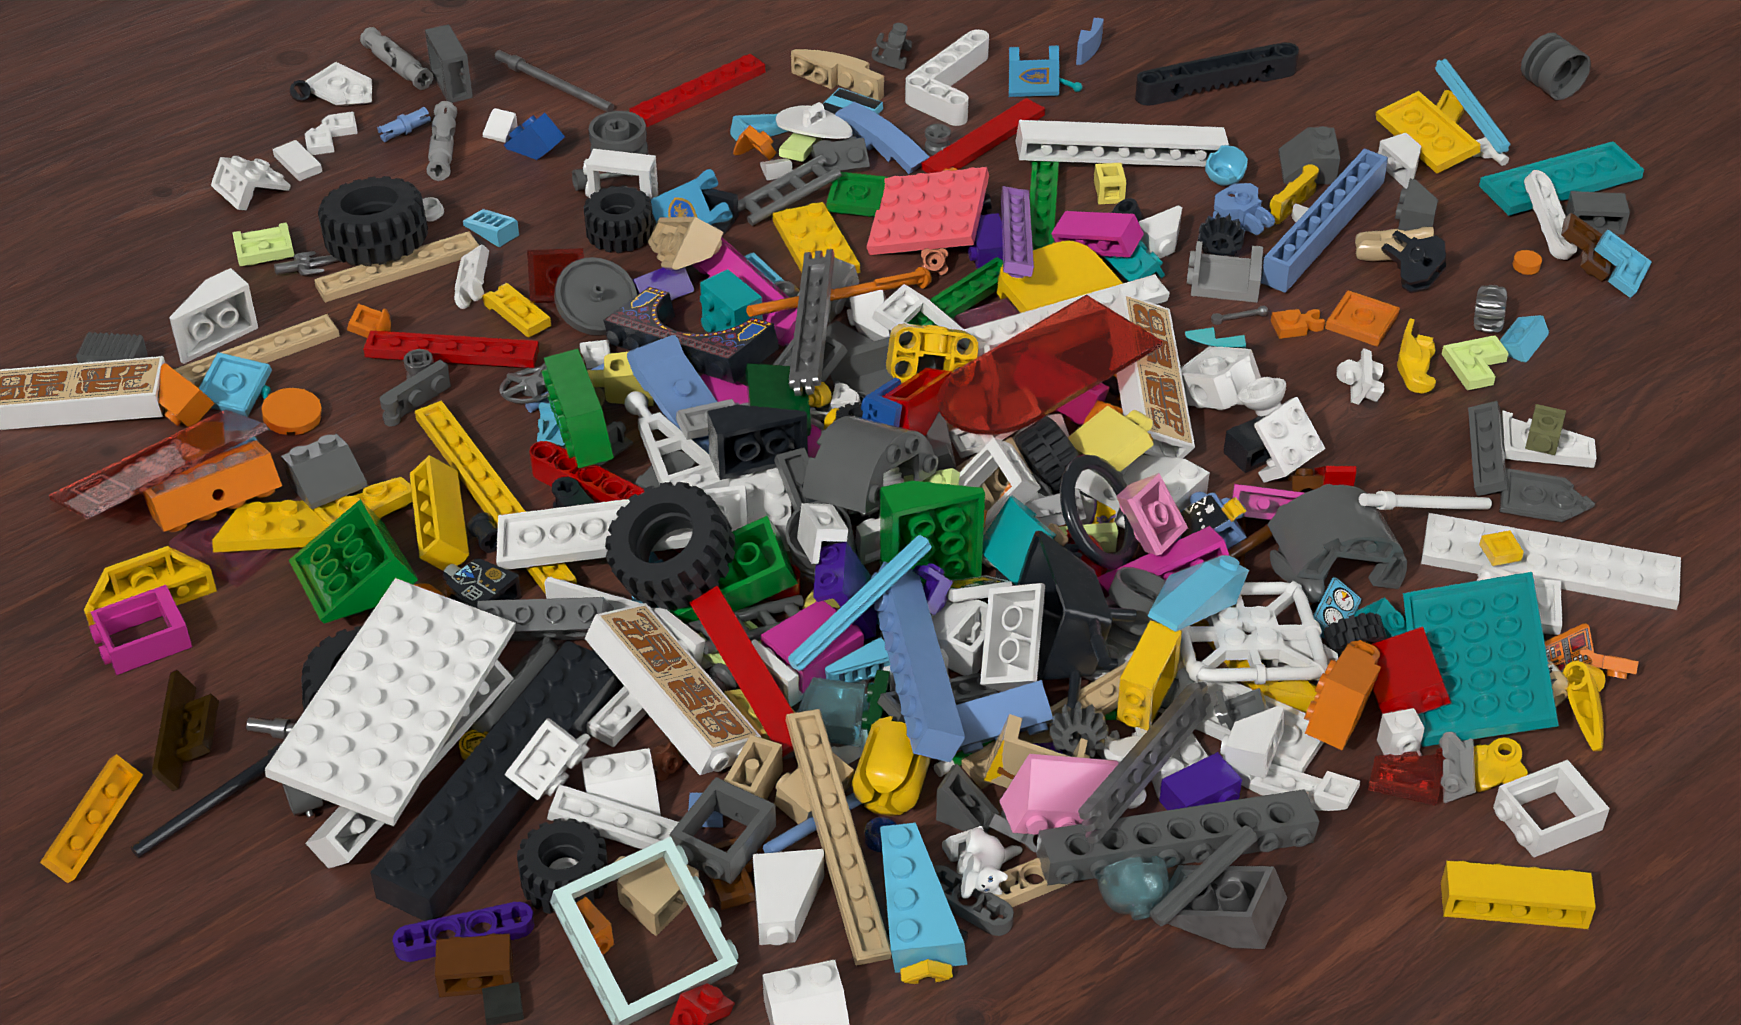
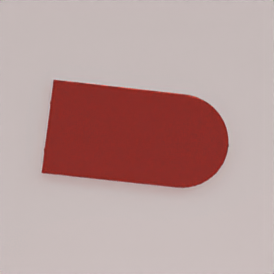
M1086 294L954 371L945 379L939 389L937 396L938 408L942 417L950 425L968 433L995 435L1020 430L1035 423L1162 347L1163 341Z

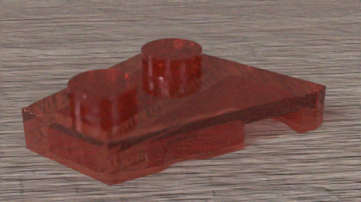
M1437 748L1436 754L1419 756L1417 751L1404 752L1401 755L1387 754L1375 756L1368 790L1436 806L1443 776V760L1446 759L1443 756L1442 748Z

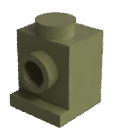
M1536 404L1525 449L1555 456L1566 411Z

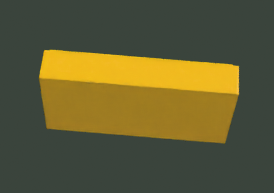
M1449 90L1443 92L1436 105L1456 124H1458L1465 110L1452 91Z

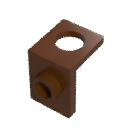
M1297 468L1295 473H1290L1286 476V480L1292 482V491L1301 492L1305 488L1314 490L1323 486V475L1313 473V468Z

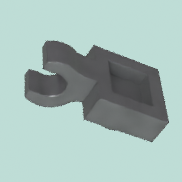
M1002 811L1000 816L995 813L991 814L986 824L987 826L1025 844L1031 851L1036 852L1037 846L1033 843V834L1013 833L1004 811Z

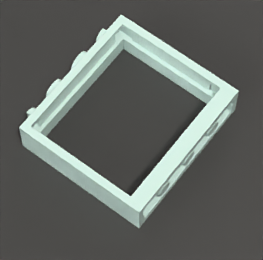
M671 836L558 888L552 893L550 903L612 1025H629L678 1001L681 993L706 983L712 984L732 974L738 964V953L733 942L730 939L725 940L720 930L722 925L719 915L713 907L708 908L703 898L705 892L702 883L697 876H691L686 866L688 859L685 851L680 845L676 846ZM663 857L718 961L628 1005L574 898Z

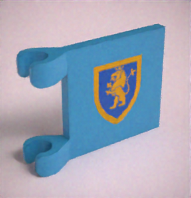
M1059 45L1049 46V60L1020 61L1019 47H1009V97L1059 95Z
M708 169L696 179L652 198V213L656 223L659 217H696L709 225L732 219L731 210L725 202L718 204L710 211L701 191L702 189H711L718 185V180L713 170Z

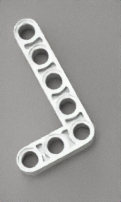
M972 30L906 77L905 84L906 104L950 125L960 126L968 121L969 97L964 92L951 86L988 59L989 34L984 30Z

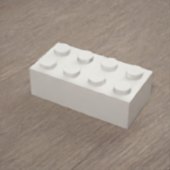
M773 468L729 478V486L744 484L746 486L748 524L768 516L780 533L786 551H790L785 530L787 521L792 515V504L778 469Z

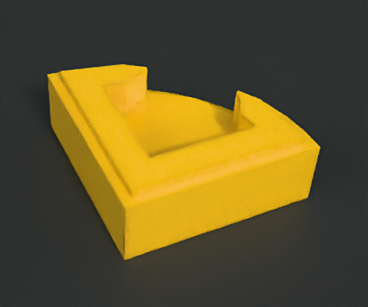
M929 959L900 969L901 981L910 984H918V980L926 977L935 978L936 982L949 980L953 977L952 965Z

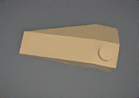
M659 217L648 243L652 250L658 253L656 257L662 261L661 266L663 268L677 270L711 258L713 254L715 255L722 245L721 236L723 232L696 217Z

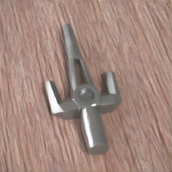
M315 251L294 255V261L274 264L276 275L299 271L301 276L324 272L323 268L312 269L313 267L334 263L338 260L332 255L310 258L308 256L316 254Z

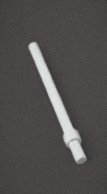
M1378 491L1376 494L1363 493L1359 496L1361 506H1375L1379 510H1391L1394 507L1488 510L1492 505L1491 500L1486 497L1397 495L1391 491Z

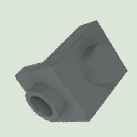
M1260 688L1229 700L1222 690L1215 692L1218 705L1214 706L1215 714L1221 725L1226 723L1230 731L1236 721L1268 710Z

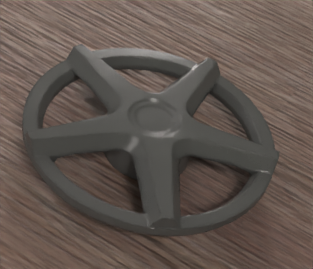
M545 363L542 366L508 373L507 378L500 385L501 396L509 402L520 404L533 403L548 398V393L540 395L545 390L541 370L546 369ZM529 373H534L531 376H523ZM515 381L519 383L518 385L506 390V387L510 382ZM522 391L523 395L532 396V398L517 399L511 396Z

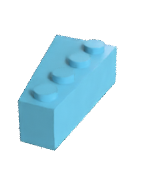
M916 823L881 826L890 946L895 973L900 972L901 968L926 959L952 966L967 965L964 941Z

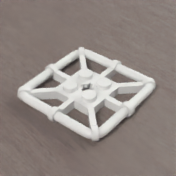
M1295 581L1291 583L1244 582L1235 605L1205 618L1209 626H1187L1180 630L1182 631L1180 652L1183 664L1189 674V678L1197 683L1200 681H1254L1255 684H1265L1266 681L1319 680L1328 667V658L1320 637V624L1314 619L1308 598L1302 590L1301 584ZM1241 595L1280 596L1267 607H1245ZM1295 601L1302 625H1278L1276 616ZM1283 640H1308L1314 661L1285 646ZM1214 641L1216 650L1202 662L1197 661L1192 642ZM1279 659L1292 667L1265 668L1261 660ZM1225 660H1248L1250 668L1216 667Z

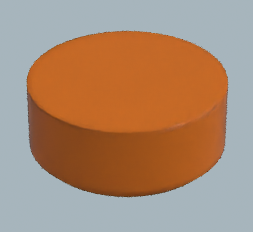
M1530 250L1518 251L1513 260V268L1525 275L1536 274L1539 272L1542 264L1541 256Z

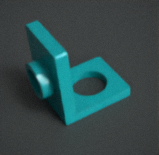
M1385 597L1357 610L1354 616H1358L1360 613H1365L1366 615L1369 612L1379 614L1387 638L1407 632V625L1403 616L1395 610Z

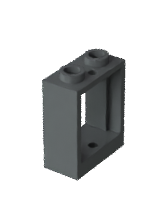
M450 25L426 29L425 35L430 69L446 100L453 103L473 98L467 54Z
M715 777L669 835L676 846L680 845L685 851L688 859L687 865L704 871L713 879H721L732 884L753 857V854L757 852L776 827L775 804ZM714 811L747 826L727 853L694 837Z

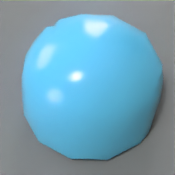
M1222 145L1214 154L1210 153L1206 160L1205 172L1211 181L1220 186L1236 184L1243 178L1246 172L1248 158L1237 147Z

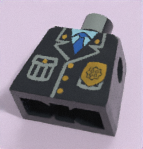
M480 558L474 559L462 569L455 564H450L443 572V580L446 581L447 597L477 608L478 601L519 600L522 598L519 575Z

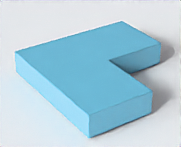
M1607 230L1601 236L1594 250L1616 266L1608 282L1631 298L1637 292L1652 262L1610 230Z

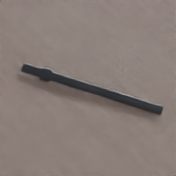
M281 743L267 751L268 755L132 845L130 848L134 855L140 858L264 774L266 766L281 746Z

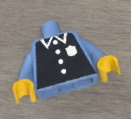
M1196 492L1190 497V505L1180 510L1188 528L1174 542L1210 526L1224 539L1228 549L1247 538L1236 519L1244 517L1247 510L1236 497L1220 499L1216 493H1209L1207 495L1204 492Z

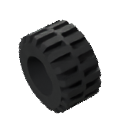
M610 186V188H602L599 192H594L590 195L591 198L586 199L584 205L586 236L589 242L595 245L596 248L600 250L605 249L606 252L616 251V253H622V251H633L634 248L644 246L643 243H648L654 228L652 203L645 192L638 191L634 187Z
M1044 416L1017 434L1015 441L1032 472L1051 487L1054 494H1059L1061 477L1065 467L1075 457L1080 455L1058 424L1048 416Z
M561 818L553 819L554 823L548 824L544 822L539 824L540 829H532L527 833L528 839H522L520 850L517 851L521 888L525 898L531 900V905L536 909L543 907V912L551 914L554 911L550 903L554 890L608 866L604 838H600V832L596 828L590 829V824L584 821L578 824L576 819L569 818L568 821L564 822L561 821ZM568 857L579 861L576 865L567 869L549 868L554 861L560 858ZM608 883L574 898L575 902L577 903L584 897H587L594 904V898L600 899L604 895L603 888H607Z

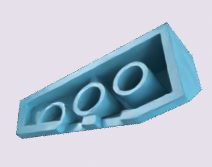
M1221 555L1168 576L1149 611L1148 617L1177 632L1237 603L1249 570L1239 565L1240 563L1237 559Z

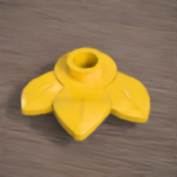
M1498 738L1490 745L1474 746L1475 787L1477 792H1482L1501 783L1506 784L1527 776V769L1521 763L1522 749L1515 740ZM1508 750L1511 753L1508 755H1502L1499 753V751Z

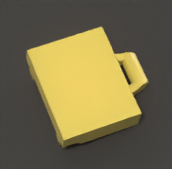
M1106 406L1072 433L1068 439L1079 455H1096L1105 459L1117 471L1121 472L1154 445L1152 442L1154 440L1153 437L1147 432L1152 428L1153 422L1149 417L1137 410H1132L1128 415L1123 416L1111 407Z

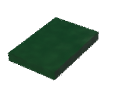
M747 364L748 406L805 411L807 414V436H810L812 427L809 396L806 393L805 387H803L802 396H795L794 389H791L789 386L790 366Z

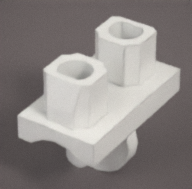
M1363 348L1361 359L1358 362L1349 359L1338 365L1337 378L1343 383L1350 385L1352 403L1359 405L1363 398L1377 402L1384 392V383L1379 382L1383 373V364L1372 361L1370 350Z

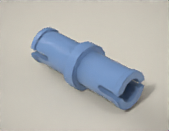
M422 107L408 115L401 114L397 116L396 120L377 127L378 133L382 132L383 134L380 137L384 142H387L403 133L405 135L410 134L412 129L430 123L431 117H426L429 112L425 107Z

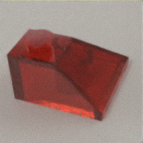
M583 248L527 250L530 303H555L554 292L561 272L569 264L584 258Z

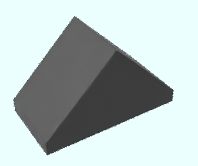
M958 764L952 765L937 789L936 820L962 831L982 826L983 831L987 833L990 827L986 824L992 813L999 814L998 810Z

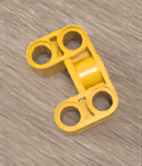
M905 323L898 324L891 330L886 369L893 378H899L901 383H904L916 375L919 356L923 357V354L944 357L943 370L952 371V374L956 368L964 367V377L957 381L953 380V378L950 384L955 388L965 389L973 383L978 355V342L968 332L941 326H922ZM905 331L911 332L912 339L910 343L900 345V335ZM962 338H968V348L963 352H958L957 342ZM900 361H907L908 368L906 372L896 374V364Z

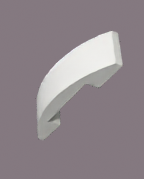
M1272 763L1266 778L1236 772L1242 778V786L1262 796L1305 789L1314 810L1334 811L1347 809L1360 786L1359 780L1327 771L1323 779Z

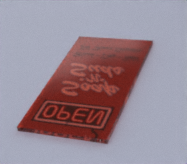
M225 409L50 494L49 497L51 501L88 519L267 431L268 427L264 423Z

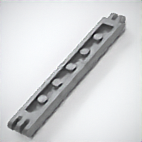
M833 249L826 250V257H823L822 250L815 251V258L813 259L811 252L804 253L789 374V386L791 389H794L795 396H802L803 387L806 388L807 395L814 394L815 386L821 385L834 267Z
M1206 682L1187 685L1080 807L1078 813L1080 818L1083 819L1082 826L1083 830L1086 831L1085 837L1088 843L1093 844L1101 840L1207 715L1206 708L1211 703V698L1207 693L1208 686Z

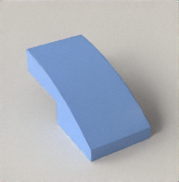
M1094 18L1091 31L1081 30L1077 46L1076 65H1082L1087 62L1098 50L1102 41L1104 19Z

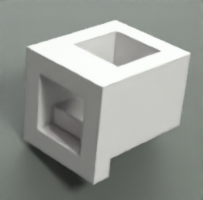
M1415 709L1382 714L1377 742L1389 765L1420 760L1422 757L1419 749L1424 726Z

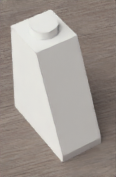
M814 849L753 854L759 945H782L784 943L796 942L824 878V850Z

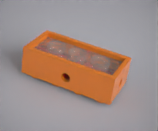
M257 440L175 470L164 477L139 484L152 518L164 532L168 530L169 532L182 530L191 521L196 519L200 521L208 520L216 516L217 511L227 507L228 509L239 508L246 504L245 500L256 496L258 498L270 496L275 492L276 488L282 487L271 453Z

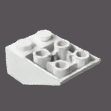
M947 600L940 612L936 613L935 616L931 615L940 649L943 648L949 657L948 668L963 676L978 673L982 668L988 604L981 600L959 602Z

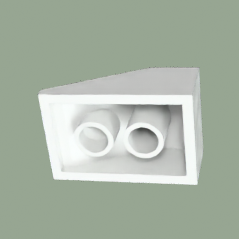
M231 268L206 279L169 317L180 361L183 364L258 329L249 284Z
M1141 455L1129 465L1123 476L1126 484L1129 485L1160 473L1179 510H1182L1190 505L1192 494L1196 492L1207 494L1210 472L1183 458Z

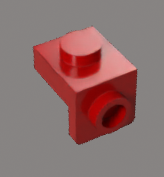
M706 983L680 994L670 1020V1025H708L729 1016L734 1002L723 995L719 988Z

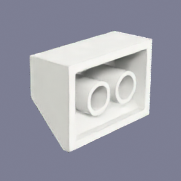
M1037 583L989 588L980 685L1002 692L1037 681L1045 584Z

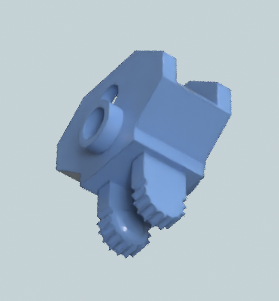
M1251 183L1232 184L1215 195L1214 210L1216 211L1213 212V218H1215L1218 212L1221 217H1226L1230 213L1231 220L1239 219L1240 226L1244 227V231L1247 230L1255 235L1262 233L1264 227L1270 228L1275 223L1274 216L1268 210L1261 207L1262 200L1258 199V187Z

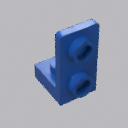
M895 377L866 395L861 404L862 418L899 427L902 405L882 396L901 385V379Z

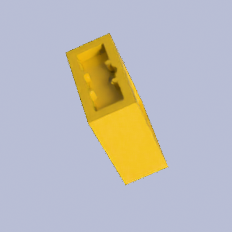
M1150 620L1120 677L1117 720L1131 727H1138L1147 731L1150 729L1178 673L1182 631L1175 632L1160 623Z

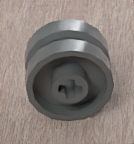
M611 111L595 117L590 122L588 131L591 152L593 149L648 155L646 124L639 115L628 111Z

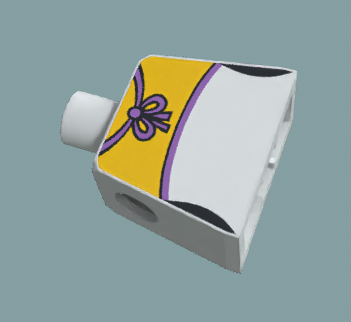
M1089 469L1082 471L1075 489L1079 488L1087 518L1081 520L1082 525L1116 522L1117 526L1125 529L1123 512L1120 509L1119 501L1112 487L1102 476Z

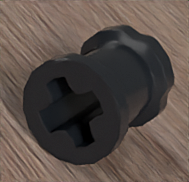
M489 513L476 514L468 522L467 530L473 537H477L481 550L486 553H493L497 551L498 528L495 527L494 519Z

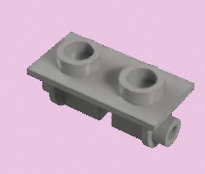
M1079 488L1075 489L1078 515L1080 520L1087 519ZM1060 493L1024 504L1037 514L1035 518L1046 527L1050 523L1057 524L1058 526L1066 524L1060 504Z
M1446 732L1439 740L1440 747L1442 748L1441 785L1443 786L1444 803L1476 792L1473 739L1462 742L1454 732Z

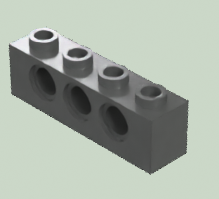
M604 597L478 601L477 609L515 623V632L509 641H540L546 637H550L552 640L585 639L595 615L614 610V607Z

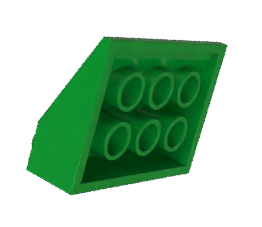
M912 480L880 487V567L883 562L889 563L915 537L921 535L929 540L932 547L915 565L927 566L928 563L934 564L945 571L944 576L949 580L980 577L982 573L985 509L984 489ZM920 577L922 586L924 587L927 580Z
M361 499L289 559L319 619L324 624L376 607L395 578L412 585L418 581V578L383 521Z

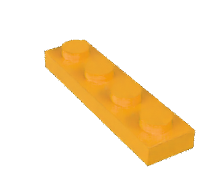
M117 754L111 757L40 863L65 882L73 881L143 774Z

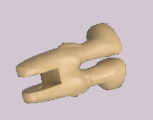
M1421 227L1407 231L1390 229L1358 233L1355 238L1356 256L1358 259L1365 261L1392 260L1381 251V247L1387 243L1400 252L1404 249L1403 246L1392 238L1395 231L1398 230L1411 239L1413 237L1423 239L1434 235L1433 227Z

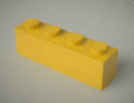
M429 455L410 472L419 558L444 571L450 564L457 566L462 564L469 556L458 471Z
M1446 861L1441 880L1443 917L1588 929L1596 908L1592 875L1587 872L1504 866L1502 864L1469 863L1466 861Z

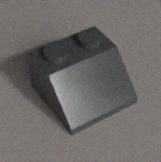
M1325 126L1308 127L1279 148L1278 154L1283 184L1293 182L1302 174L1303 167L1308 164L1319 168L1318 177L1314 180L1316 184H1332L1337 179L1340 155L1334 128Z
M337 433L322 436L318 441L306 446H297L291 449L289 453L281 456L290 487L311 509L368 487L367 481L348 444Z

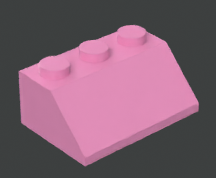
M1029 754L1000 799V804L1012 832L1035 835L1039 833V830L1082 824L1083 819L1080 818L1078 810L1119 764L1118 761Z

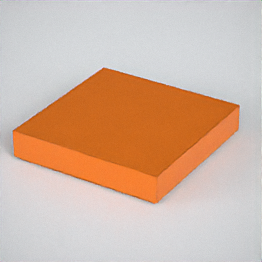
M1347 290L1327 319L1325 329L1378 347L1397 319L1400 308Z

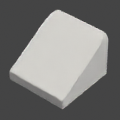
M494 108L487 121L483 137L506 143L510 139L508 134L518 127L516 114Z
M786 158L760 162L767 181L778 179L792 171V162Z
M970 830L950 836L942 842V848L950 862L958 861L959 858L965 856L966 838Z

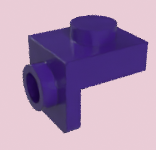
M928 563L927 566L915 565L913 572L927 580L923 590L930 614L935 616L945 606L947 601L946 594L953 581L944 576L945 571L934 564Z

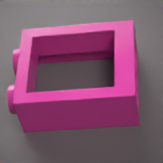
M166 585L91 611L94 625L89 626L95 644L102 643L103 646L98 648L105 665L111 663L116 675L192 647L186 624ZM163 616L168 628L118 647L114 646L109 636Z

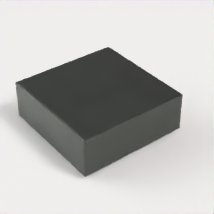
M519 982L482 988L487 1025L524 1020Z

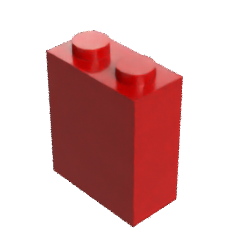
M1423 626L1371 644L1380 653L1376 665L1381 668L1373 689L1382 714L1412 708L1415 709L1417 714L1451 703Z

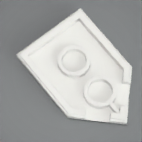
M337 62L305 81L309 84L312 94L337 106L361 105L372 102V79Z

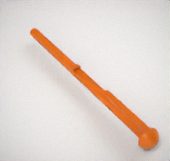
M918 267L915 272L831 289L830 301L882 289L885 291L900 288L903 284L907 286L917 284L918 287L925 288L931 283L932 276L927 268ZM799 296L749 305L746 312L749 317L798 308Z

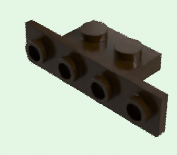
M178 670L170 672L152 767V773L172 791L179 789L183 763L211 752L219 700L211 693L194 700L196 687Z

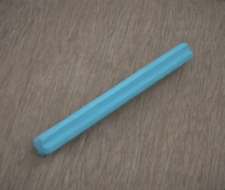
M1447 59L1438 60L1435 70L1496 152L1499 154L1508 152L1510 142Z
M921 535L915 537L788 656L790 665L798 671L804 670L931 550L932 546L929 540Z

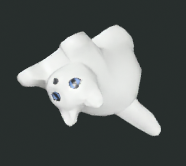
M980 828L971 829L966 838L965 856L959 858L957 873L963 876L961 885L962 897L969 898L974 889L984 893L990 892L1001 895L1002 890L999 887V883L1007 880L1008 876L1000 871V868L1004 862L1021 854L1022 847L1011 845L1004 849L998 838L985 833Z

